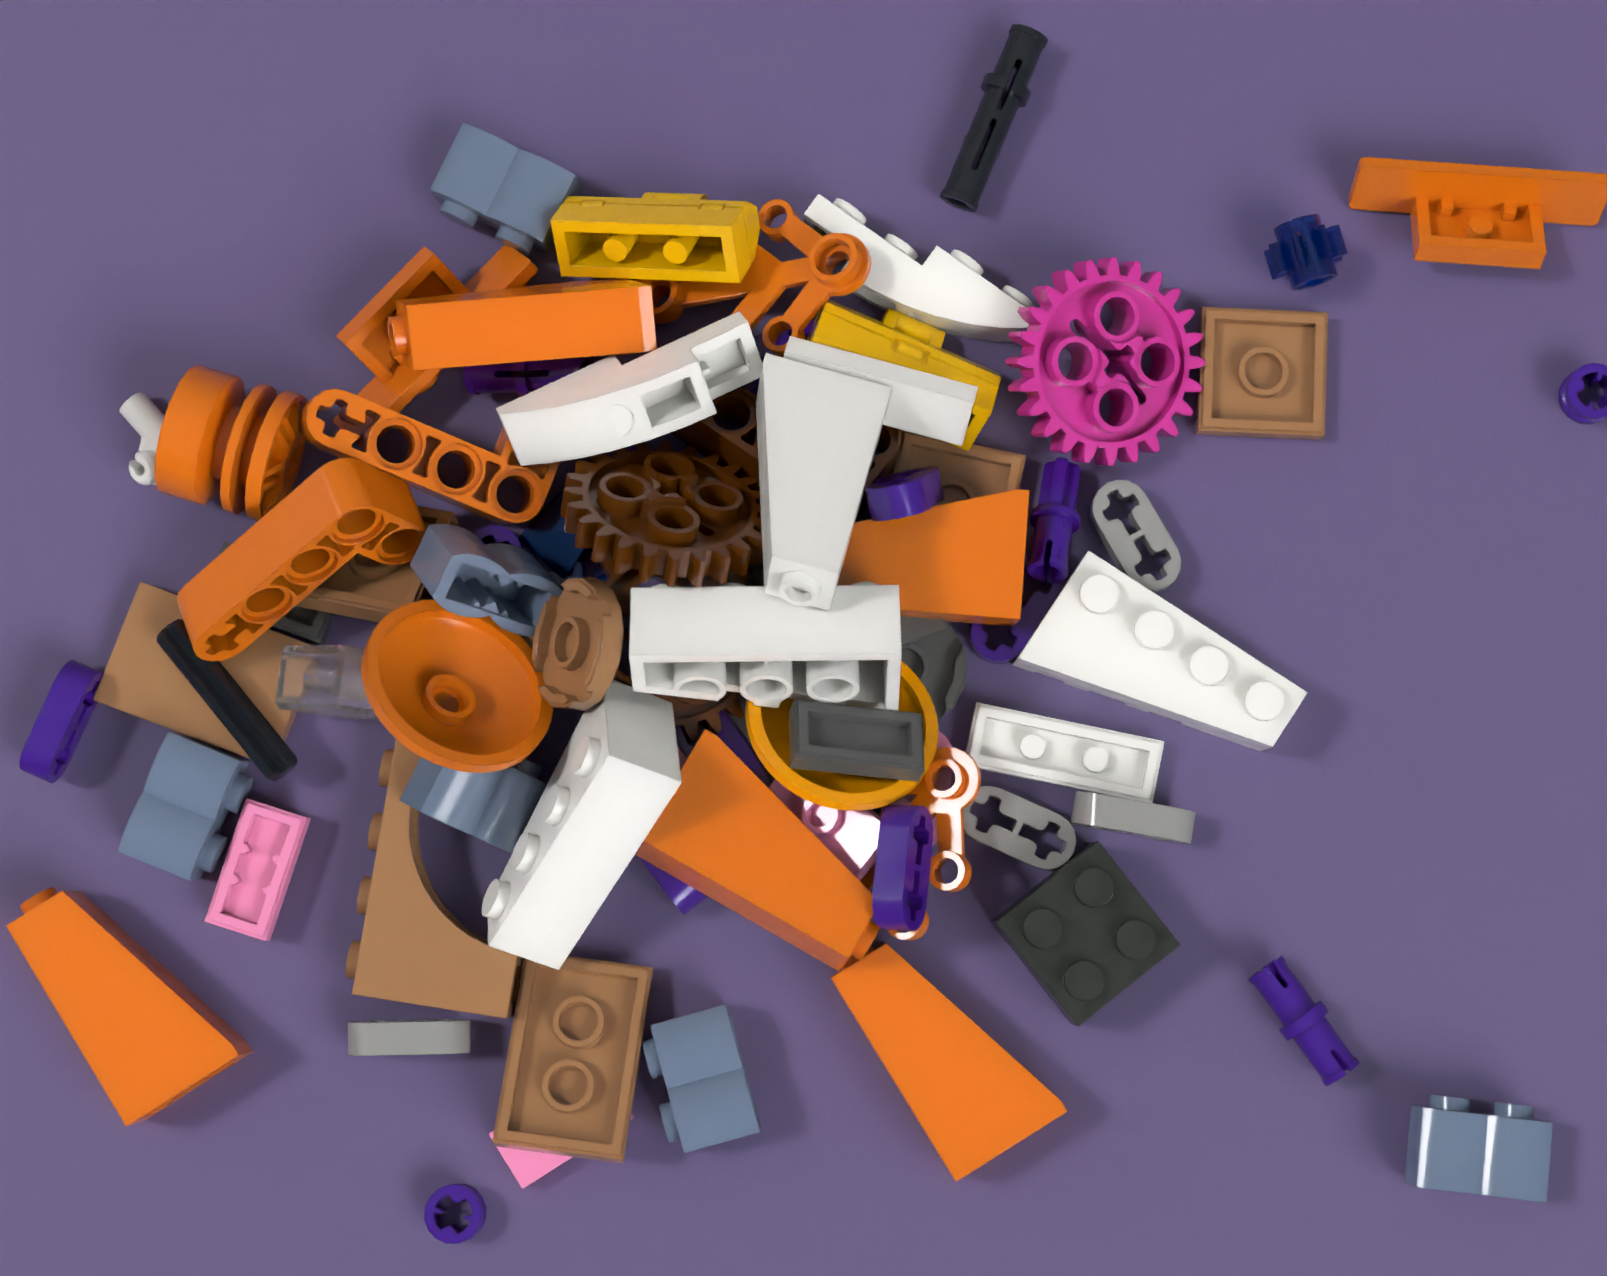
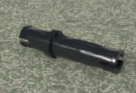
M1013 24L1010 28L1009 37L993 73L985 74L982 81L981 89L984 95L968 133L963 140L946 186L941 191L940 198L947 204L967 212H975L977 210L979 199L1000 155L1001 148L1019 107H1025L1030 98L1031 91L1027 86L1041 52L1048 42L1047 37L1041 32L1021 24ZM1013 68H1015V74L1012 78L1008 90L1006 91L1001 107L998 110L997 105L999 103V100L1008 83L1010 74ZM988 127H990V133L982 149L977 164L973 170L972 164L975 160V157L986 134V131Z

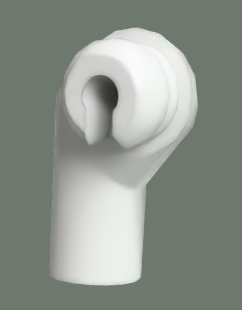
M139 392L127 399L119 410L122 416L141 436L139 450L134 457L136 460L129 461V472L133 480L139 484L156 485L154 477L155 454L160 429L165 416L144 392Z

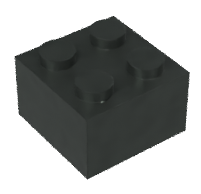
M1099 841L1089 843L1070 858L1068 862L1060 866L991 921L1067 1020L1077 1027L1181 945Z

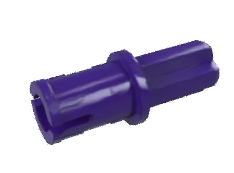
M1057 457L1055 461L1047 462L1044 465L1038 506L1031 510L1029 518L1031 525L1034 527L1030 560L1026 570L1031 577L1044 582L1049 558L1050 566L1053 567L1051 582H1059L1067 578L1072 533L1079 529L1081 521L1079 514L1076 512L1081 470L1078 464L1069 462L1064 457Z

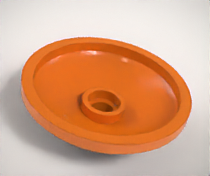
M434 599L411 602L400 606L386 615L378 623L364 648L361 663L362 682L374 713L384 727L401 744L434 764L470 773H487L507 769L526 759L536 749L549 729L553 707L541 696L538 685L544 686L545 683L543 681V672L534 671L532 648L520 635L503 629L490 616L479 618L460 616L444 609Z

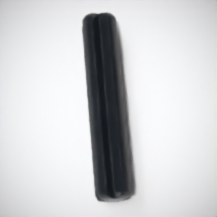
M177 619L163 628L156 637L159 646L263 775L269 780L276 781L289 773L298 763L296 755L221 662L202 660L195 655L182 619Z

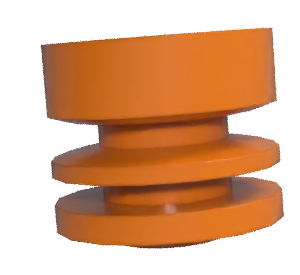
M201 365L188 369L173 393L160 429L155 454L154 475L158 491L165 495L204 506L212 501L220 490L223 510L235 515H239L246 510L249 518L259 521L290 494L299 473L306 441L301 432L299 420L301 410L307 403V399L302 394L289 390L277 396V391L271 385L264 383L254 387L246 398L244 382L238 376Z

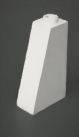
M765 354L756 398L764 593L781 597L788 603L796 606H814L830 611L882 430L892 387L776 355Z

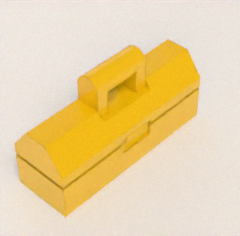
M645 192L641 198L567 196L564 203L561 204L550 219L561 276L741 283L755 259L760 232L756 205L748 201L708 200L706 194Z
M830 299L819 310L807 341L978 387L963 445L949 444L969 451L992 413L998 386L1001 381L999 372L941 348L946 334L945 331L890 307L885 311L881 321Z

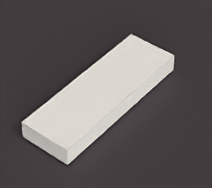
M793 336L789 337L783 358L892 387L883 425L959 446L963 445L978 390L977 386Z
M976 702L966 753L976 761L981 770L1091 793L1153 803L1164 741Z

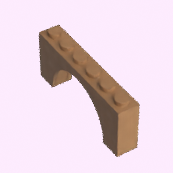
M520 635L533 648L534 636ZM396 739L394 750L385 749L380 765L379 786L387 788L383 813H374L369 828L368 850L376 851L372 877L364 876L362 878L358 892L357 914L365 915L361 941L353 940L351 942L346 961V978L354 979L352 994L504 1019L513 1017L524 958L488 946L487 939L466 927L451 913L434 889L426 871L419 840L420 811L400 801L421 757Z

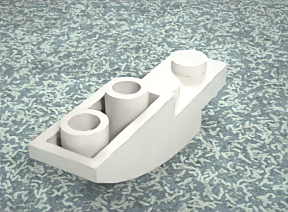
M818 194L805 211L804 223L820 235L825 236L830 233L851 234L859 238L867 247L871 256L870 273L864 284L854 291L853 294L869 304L884 311L890 307L900 313L943 330L947 334L964 338L1013 342L1008 338L1009 332L1027 331L1029 324L1021 318L1017 311L1019 307H1035L1034 303L1023 293L1011 286L1005 285L1001 290L981 276L984 272L983 268L967 254L956 249L949 254L939 246H936L924 264L921 265L915 261L918 255L911 246L892 234H887L884 239L864 225L867 221L865 216L853 205L840 198H836L831 203ZM847 260L841 271L846 268L850 260Z
M738 311L621 365L615 355H610L497 407L496 410L521 466L585 458L642 443L717 414L712 400L760 378L762 361L749 323Z

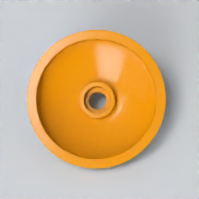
M902 661L898 711L922 714L925 771L918 782L790 768L789 710L794 699L787 698L781 701L779 708L753 706L752 701H746L745 717L749 739L764 767L778 782L794 794L827 808L845 811L871 810L889 805L911 792L925 776L937 750L938 720L935 707L923 683Z

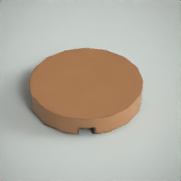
M568 578L561 584L564 587L561 595H551L542 607L534 631L532 663H534V671L543 672L545 685H538L541 696L552 707L569 710H588L601 701L612 684L621 659L624 634L622 612L614 591L602 581L586 578Z

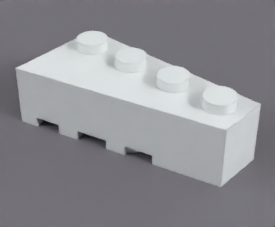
M1089 550L1081 559L1045 617L1013 663V666L1061 680L1073 687L1104 695L1124 702L1125 705L1164 716L1181 722L1185 726L1257 751L1274 746L1308 693Z
M873 582L837 585L830 611L814 606L803 607L790 604L781 597L764 593V586L726 583L718 587L696 588L679 587L677 585L668 587L667 584H658L653 587L631 588L629 659L632 688L635 692L719 701L725 696L726 691L741 693L745 699L753 702V706L779 708L781 701L789 698L898 711L902 655L899 585H878Z
M613 680L601 701L584 711L524 832L519 837L500 879H494L486 891L482 903V915L488 917V946L557 970L561 968L682 783L672 702L649 693L635 692L631 686Z

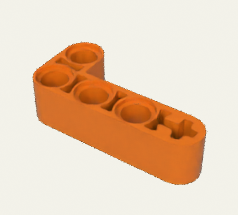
M340 389L324 390L307 401L301 410L299 420L303 436L316 448L339 458L361 460L403 480L411 488L501 524L525 522L538 514L545 502L560 462L521 466L504 427H502L493 452H490ZM333 404L341 407L339 418L356 427L365 423V415L372 418V423L361 436L359 450L352 447V444L359 437L358 434L346 429H339L333 432L330 437L322 433L325 422L316 417L317 410L325 411L331 408ZM384 428L397 429L407 439V455L397 464L386 461L378 453L377 437ZM447 452L458 455L466 464V479L456 489L443 484L437 473L438 461ZM506 477L514 478L524 489V503L515 513L504 510L497 500V488Z
M339 458L327 462L318 468L178 592L176 601L195 655L202 660L211 662L222 661L236 656L357 553L386 565H401L412 561L427 528L409 485L403 480L354 458Z

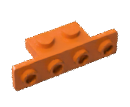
M1363 157L1358 162L1348 199L1349 207L1354 210L1410 213L1414 261L1540 269L1547 253L1543 223L1596 225L1607 203V174Z
M504 245L463 285L445 264L424 246L336 335L375 375L357 396L399 413L417 394L428 390L436 382L440 371L443 369L413 371L403 365L402 355L393 356L388 336V317L397 316L395 300L525 287L527 282L536 274L538 268L529 258L516 249ZM338 413L333 423L339 429H346L358 434L359 437L354 443L360 446L361 436L373 420L365 415V423L356 427L342 421ZM384 428L377 438L384 435L390 428Z

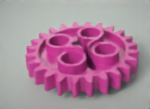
M1116 257L1098 259L1096 266L1092 260L1074 262L1073 273L1069 269L1052 272L1055 288L1044 285L1035 286L1032 289L1040 305L1039 308L1033 306L1019 307L1018 314L1029 326L1027 331L1009 332L1008 338L1022 346L1021 355L1005 359L1006 365L1021 369L1022 374L1021 378L1008 385V390L1012 392H1026L1028 399L1016 412L1018 416L1037 415L1039 417L1033 426L1031 434L1033 437H1048L1053 434L1050 444V451L1053 453H1067L1071 450L1072 461L1089 463L1094 458L1096 465L1114 466L1116 457L1120 462L1134 463L1138 461V449L1149 453L1160 451L1156 434L1163 437H1176L1179 434L1171 418L1173 415H1192L1193 410L1182 398L1185 392L1202 391V386L1190 379L1189 373L1190 369L1204 366L1205 360L1200 357L1191 356L1189 347L1201 341L1203 335L1202 333L1195 332L1186 333L1184 325L1192 318L1195 312L1193 309L1175 310L1173 308L1181 293L1178 287L1164 288L1158 291L1163 274L1160 271L1145 272L1141 275V262H1122L1119 267ZM1105 302L1110 306L1113 314L1112 325L1108 331L1104 329L1100 319L1101 308ZM1072 320L1074 321V327L1080 336H1077L1070 328V323ZM1063 347L1067 348L1072 360L1071 369L1066 377L1062 375L1058 366L1059 353ZM1146 348L1149 350L1153 362L1148 376H1145L1141 368V357ZM1102 351H1107L1108 355L1106 356ZM1106 368L1110 373H1105L1104 369ZM1131 387H1134L1141 395L1140 403L1138 402L1137 395ZM1104 393H1107L1111 400L1112 409L1109 418L1104 422L1100 416L1099 404Z

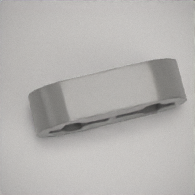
M1114 480L1106 483L1097 491L1090 504L1089 517L1096 533L1118 570L1155 594L1164 591L1176 580L1181 570V557L1177 546L1147 495L1138 485L1128 480ZM1114 494L1120 502L1130 499L1134 503L1135 508L1129 513L1128 518L1136 531L1135 533L1129 535L1122 521L1118 518L1108 522L1104 517L1103 513L1110 505L1107 496ZM1140 539L1151 556L1159 553L1163 554L1167 561L1160 569L1163 579L1156 581L1150 573L1140 576L1136 572L1135 567L1142 560V557L1134 542Z
M990 785L980 787L975 800L963 809L964 833L966 836L981 845L1033 868L1042 870L1059 868L1068 862L1074 853L1076 846L1075 831L1067 819L1058 813L1004 789ZM989 797L995 798L999 801L997 812L1015 821L1012 830L1009 831L998 825H991L986 833L980 832L976 829L978 818L970 813L972 804L983 805ZM1048 823L1056 826L1055 838L1063 842L1061 852H1048L1044 859L1034 855L1037 844L1018 835L1022 825L1037 831L1044 830Z
M1076 791L1070 823L1094 829L1191 845L1196 812L1110 795Z
M405 1019L348 1022V1055L351 1056L434 1055L471 1052L470 1019Z

